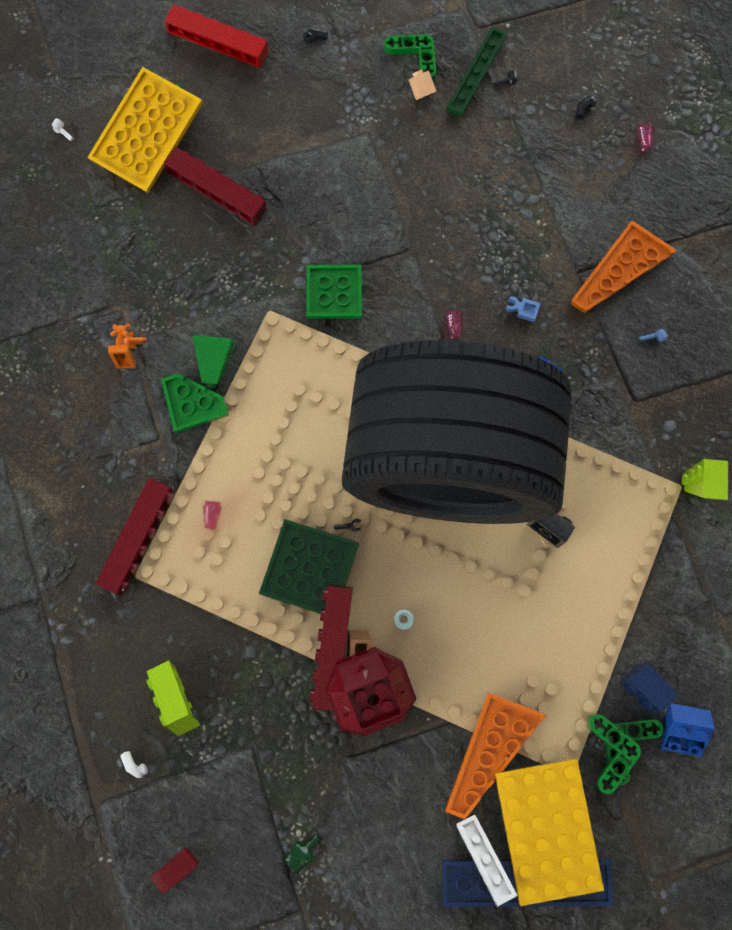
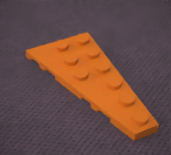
M631 221L573 297L570 304L585 314L675 254L677 250Z
M487 692L445 812L466 819L481 800L484 793L494 783L496 779L495 773L503 772L522 748L521 746L533 734L535 728L547 715Z

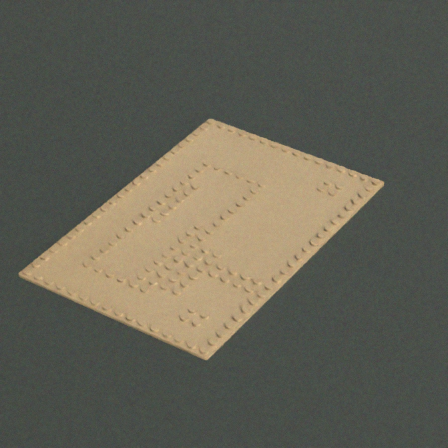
M268 311L224 397L229 416L212 421L135 577L315 660L316 649H320L321 641H317L318 631L323 629L324 621H320L321 614L259 595L284 519L359 542L346 586L353 587L348 630H368L372 638L371 648L377 647L383 650V652L403 661L417 698L413 704L414 706L473 732L487 692H490L547 715L521 746L522 748L518 751L519 754L540 764L575 758L579 761L590 732L587 720L591 715L597 714L679 497L681 485L568 437L563 504L557 514L561 517L569 518L575 529L567 542L559 548H556L527 526L528 522L478 524L443 521L401 514L367 504L345 491L342 487V471L356 369L360 360L369 352L273 311ZM354 519L361 520L359 523H353L355 528H361L358 532H353L351 529L334 530V525L351 523ZM403 609L409 610L414 616L413 625L406 630L399 629L394 623L395 614ZM402 616L400 621L407 623L408 619L406 616ZM347 640L344 659L347 658Z

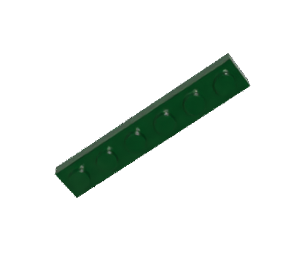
M493 26L491 27L448 103L446 111L462 118L507 38V32Z

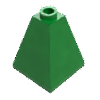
M193 335L201 381L205 384L206 388L216 389V385L220 386L237 344L229 338Z

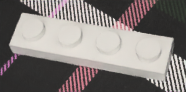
M476 815L457 823L456 826L497 907L517 897Z

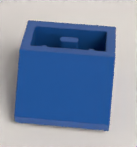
M670 703L663 720L661 749L702 757L715 730L711 711Z

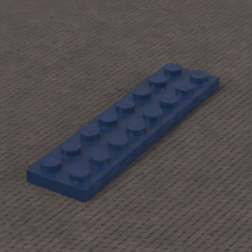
M598 859L604 891L525 906L519 905L517 895V897L499 907L613 906L611 861L609 859ZM442 860L443 907H497L474 860ZM499 860L517 894L511 860Z

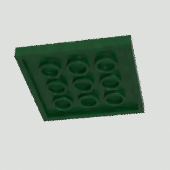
M284 519L259 595L321 614V609L326 607V601H323L324 588L328 589L329 584L346 586L359 542Z

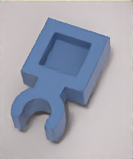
M515 297L509 298L508 302L513 303L514 306L507 305L505 309L507 312L516 311L518 312L517 317L535 322L541 303L523 298L522 302H519Z

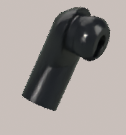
M311 28L304 33L303 39L307 43H311L318 38L327 40L328 31Z
M587 96L577 105L575 117L583 119L586 108L594 107L597 102L593 96Z

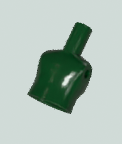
M314 834L306 844L297 841L288 854L282 858L295 874L298 875L314 859L311 850L318 844L320 839Z

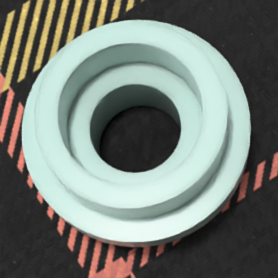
M399 610L394 616V623L399 629H409L414 623V616L409 610ZM406 616L408 619L407 623H402L400 618Z

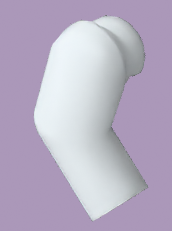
M130 751L121 754L120 757L128 773L136 778H143V775L148 773L146 765L140 764L137 766L134 763Z

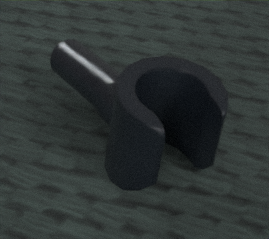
M510 70L507 73V78L493 82L494 87L504 83L515 84L517 82V71Z
M354 519L351 523L334 525V530L351 529L353 532H358L361 528H355L353 523H359L361 520Z

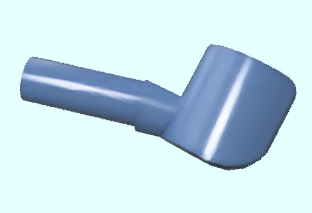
M659 329L651 335L639 337V340L644 341L656 338L660 343L666 340L668 336L665 330Z

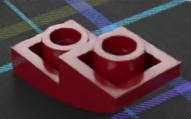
M187 847L174 855L168 863L155 871L150 879L161 893L164 894L195 869L199 863Z

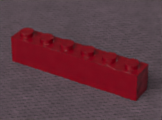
M176 147L164 163L168 174L254 226L267 210L262 196L251 193L247 187L236 184L232 178L221 175L217 169H211L202 160L193 158L185 150L182 151Z
M148 478L95 585L119 596L127 591L130 584L128 581L131 575L136 573L139 566L137 563L140 557L145 555L148 548L146 545L149 539L154 537L156 533L155 527L158 521L160 522L163 519L166 505L170 504L174 494L171 487Z
M329 584L328 589L324 588L323 601H326V607L321 609L320 621H324L323 629L318 631L317 641H321L320 649H316L315 661H318V669L313 671L312 681L316 682L315 689H311L310 702H313L314 709L333 711L325 690L334 672L336 662L343 660L345 655L353 587Z

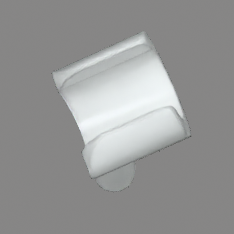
M56 118L52 123L53 130L56 133L63 134L72 141L73 137L63 129L64 123Z

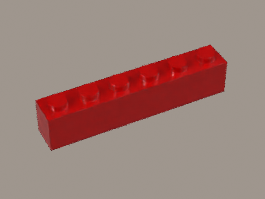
M173 5L164 20L168 33L258 68L262 66L269 52L267 40H264L262 37H256L246 31L233 28L231 25H225L215 19L204 17L200 13L189 11L184 7Z

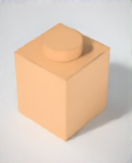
M422 70L413 73V78L409 79L416 100L436 92L429 70L424 73Z

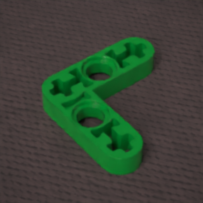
M430 35L388 36L384 40V51L387 54H418L420 70L424 73L426 68H429L433 81L435 80L434 40ZM411 42L413 46L406 47L404 43ZM424 56L431 57V60L424 61L422 58Z
M593 714L587 720L588 728L616 751L596 779L597 789L604 794H611L617 789L639 759L641 748L607 718L599 714ZM601 719L600 724L604 728H607L609 725L610 728H608L605 732L599 727L594 728L595 723L593 722V720ZM612 731H616L619 734V740L616 743H612L609 740V734ZM623 742L628 747L634 746L633 751L635 752V754L627 755L628 750L626 748L621 746L619 749L618 747L622 745ZM617 761L622 762L624 766L623 771L619 774L615 773L613 765ZM609 771L612 775L616 776L617 779L615 780L614 778H611V780L609 781L610 788L608 789L605 787L603 789L604 784L602 783V780L604 779L607 781L611 777L607 774Z
M654 719L613 723L634 741L658 738L663 733V725L660 721ZM652 723L653 726H657L654 734L652 731H643V727H651ZM608 725L607 728H604V729H603L604 732H605L608 728H610L609 725ZM630 725H635L638 728V734L634 737L628 733ZM619 734L614 736L615 742H618ZM609 735L610 742H614L613 737ZM604 742L608 764L612 758L611 751L613 749ZM623 742L622 745H620V746L618 747L619 749H620L621 746L624 747V748H626L624 742ZM619 765V770L622 772L624 766ZM613 766L615 773H618V767ZM630 771L620 785H625L629 782ZM609 772L610 779L614 778L616 780L617 778Z

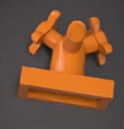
M114 324L113 329L115 331L110 333L112 337L117 335L115 345L108 346V353L117 369L136 368V360L130 348L134 349L135 345H142L147 342L146 337H132L134 335L133 331L128 334L126 330L131 328L130 324L125 326Z

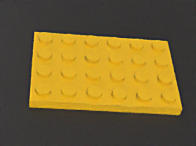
M142 67L88 158L149 193L164 169L165 161L176 149L203 104L202 99Z
M578 759L495 773L519 905L525 906L604 891Z

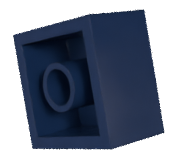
M648 663L635 665L620 681L624 685L623 689L630 696L634 695L639 700L637 702L639 706L645 711L662 712L678 695Z

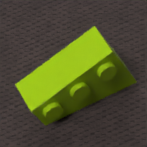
M703 459L682 475L681 481L682 485H684V491L702 498L728 500V461Z
M167 661L148 670L149 678L146 681L150 690L154 691L153 701L155 706L160 708L161 715H159V719L164 727L167 726L177 736L200 726L199 721L192 715L191 708L193 707L187 701L184 686L175 666L170 661Z

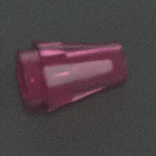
M650 122L639 124L636 133L642 151H649L653 149L654 127Z
M460 310L447 311L445 320L451 338L461 337L463 314H461Z
M205 501V505H203L204 528L216 529L222 509L220 507L221 502Z

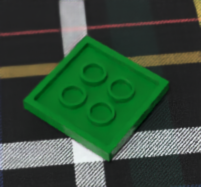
M307 265V319H362L361 265Z

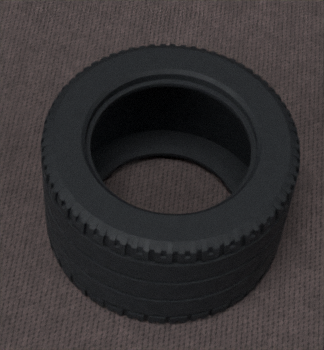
M422 340L394 344L374 350L360 360L356 369L342 471V487L346 492L367 504L401 514L435 520L478 524H514L533 522L553 516L561 510L563 504L572 394L569 378L560 369L540 358L510 348L486 343L459 340Z

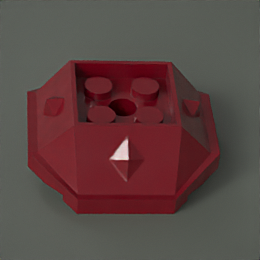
M377 647L336 662L334 672L325 690L340 730L362 736H367L403 721L417 699L403 661L383 652V650ZM376 694L373 699H368L370 695Z

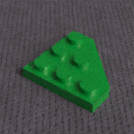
M179 373L161 379L174 432L179 433L229 416L223 396Z

